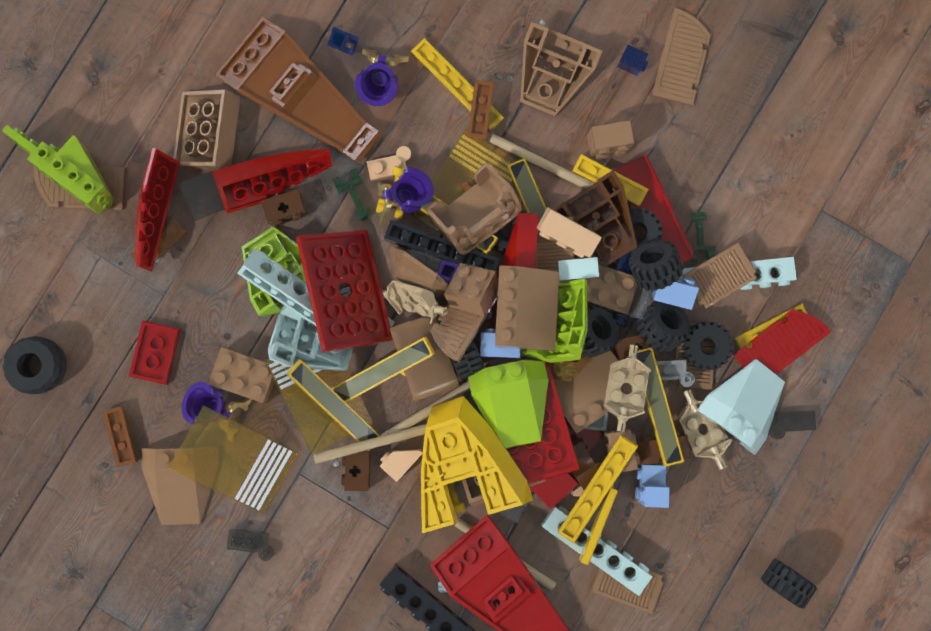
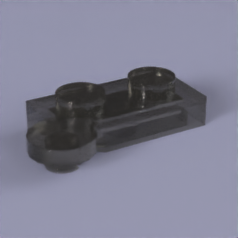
M815 411L775 412L776 424L770 427L769 434L773 439L779 440L785 436L786 431L816 430Z
M239 529L229 530L228 550L258 552L259 558L263 561H268L274 556V549L268 545L269 533Z

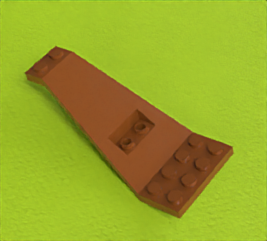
M264 17L259 20L215 74L220 80L244 97L338 150L357 164L382 135L377 129L365 122L286 31Z

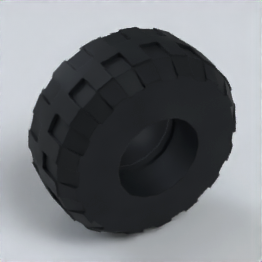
M38 336L22 338L12 344L4 356V376L9 385L19 392L26 394L46 393L56 388L62 382L67 369L66 356L62 348L50 339ZM34 355H37L42 363L41 371L36 376L32 375L29 370V361Z

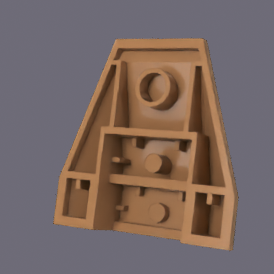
M531 22L524 39L520 102L556 116L595 70L602 50Z
M394 247L390 249L394 276L398 282L433 292L435 299L445 297L444 293L449 284L437 273L407 252Z
M219 446L141 448V468L161 525L201 524L219 467Z

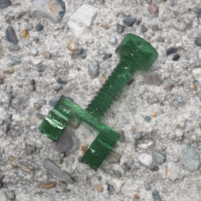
M356 168L349 171L353 181L343 185L339 176L332 180L339 194L349 191L358 209L355 215L358 221H363L371 217L372 213L369 208L364 207L355 189L356 186L363 182Z
M706 212L691 213V221H694L696 224L697 247H691L694 258L688 260V263L697 262L696 251H706V260L716 256L715 246L704 245V228L702 223L707 220Z

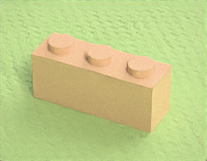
M547 207L536 227L540 231L539 235L548 240L551 237L556 239V244L565 249L569 246L574 249L573 253L581 258L584 255L590 258L602 238Z

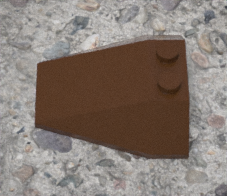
M614 170L596 180V183L570 200L562 202L552 209L565 217H573L574 222L602 237L591 257H598V263L603 267L638 247L625 189Z

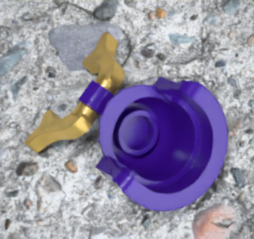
M363 48L362 54L366 55L373 64L369 65L366 70L362 69L361 73H358L356 76V92L369 105H386L395 97L398 76L393 75L392 70L388 66H396L399 63L408 62L409 56L395 54L394 58H387L384 55L376 56V50Z
M407 167L399 177V180L395 181L392 185L378 182V195L383 196L384 209L382 212H379L380 225H386V220L394 201L396 205L401 207V211L406 213L420 210L421 206L431 201L434 195V186L426 173L417 168Z
M206 382L193 384L183 398L182 414L184 419L190 424L208 426L209 422H215L221 417L219 426L227 433V439L232 442L238 428L235 426L228 427L229 419L233 411L238 407L247 411L252 399L246 397L241 401H232L225 409L226 403L223 400V392L210 386Z

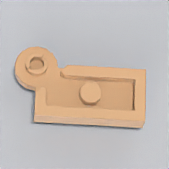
M401 146L397 149L394 156L367 161L370 180L375 181L395 176L392 174L394 166L407 168L406 161L411 157L410 149L406 146Z

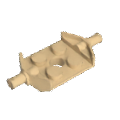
M394 280L387 286V291L382 289L383 298L389 301L399 315L405 310L414 312L422 316L431 317L429 323L432 324L438 317V314L446 316L448 313L446 307L438 305L433 292Z
M630 345L629 356L626 359L610 364L604 407L619 419L617 431L625 432L626 421L629 418L645 413L644 404L651 369L637 359V345ZM628 383L631 386L629 394H624L621 391L622 384Z
M691 389L684 391L683 393L688 402L680 412L678 420L685 435H688V441L695 456L712 458L716 461L719 470L726 468L727 465L722 454H724L733 440L728 438L723 427L711 422L697 411L703 401H697ZM701 424H704L707 428L704 435L700 434L698 430Z

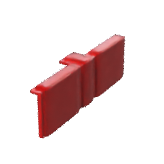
M643 154V156L614 169L615 172L649 189L640 207L629 202L631 209L644 208L648 211L650 210L659 218L663 230L662 240L670 241V243L676 246L682 263L694 258L689 241L677 217L674 216L673 206L665 196L664 189L649 158ZM639 225L640 228H641V230H642V232H643V234H644V236H645V235H646V230H645V228H644L643 226Z

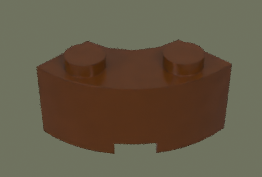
M676 432L683 459L691 458L688 435H680L679 432ZM652 435L641 436V440L636 441L638 447L635 452H638L640 464L637 465L658 464L662 461L656 438H652Z
M573 434L570 438L579 470L572 473L582 489L585 490L599 469L600 463L598 461L594 462L586 450L588 446L584 439H579Z

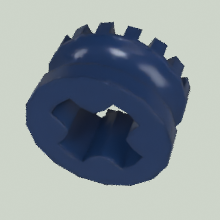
M619 313L613 314L614 319L617 321L616 324L618 323V325L620 324L623 327L628 326L627 321H630L629 317Z

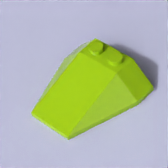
M274 226L241 247L244 262L252 251L257 249L306 283L298 245ZM247 280L250 301L258 315L265 316L280 313L284 304Z
M585 278L559 283L555 351L523 349L522 354L524 356L550 363L581 359L587 335V280Z
M521 360L484 368L468 377L471 395L505 449L541 442L548 388V376L544 361Z

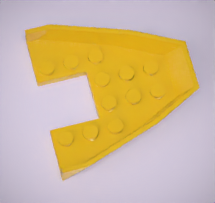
M464 396L431 407L425 428L421 465L422 533L458 523L447 484L469 477L477 476L488 515L533 501L526 478L490 425Z

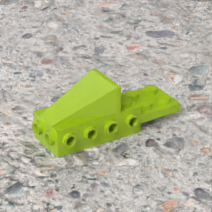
M8 125L3 128L2 132L30 154L27 160L99 216L111 207L115 198L110 193L90 152L77 137L72 135L59 150L53 144L48 146L43 141L38 144L33 139L25 136L17 127L14 130Z

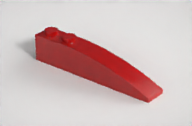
M156 148L151 150L140 189L135 226L136 266L151 272L180 164L179 161Z
M329 149L304 150L252 159L212 171L225 212L229 214L261 204V201L268 199V197L276 193L279 195L285 192V188L293 184L296 186L302 183V179L308 176L313 177L330 168L332 161Z
M518 213L501 266H519L535 269L538 214ZM497 300L492 307L491 326L496 327Z

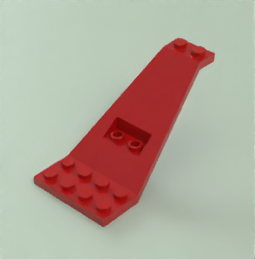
M489 515L482 518L430 564V567L449 595L497 631H570L516 551ZM512 587L515 588L514 594L510 591ZM498 599L500 600V606L496 605Z

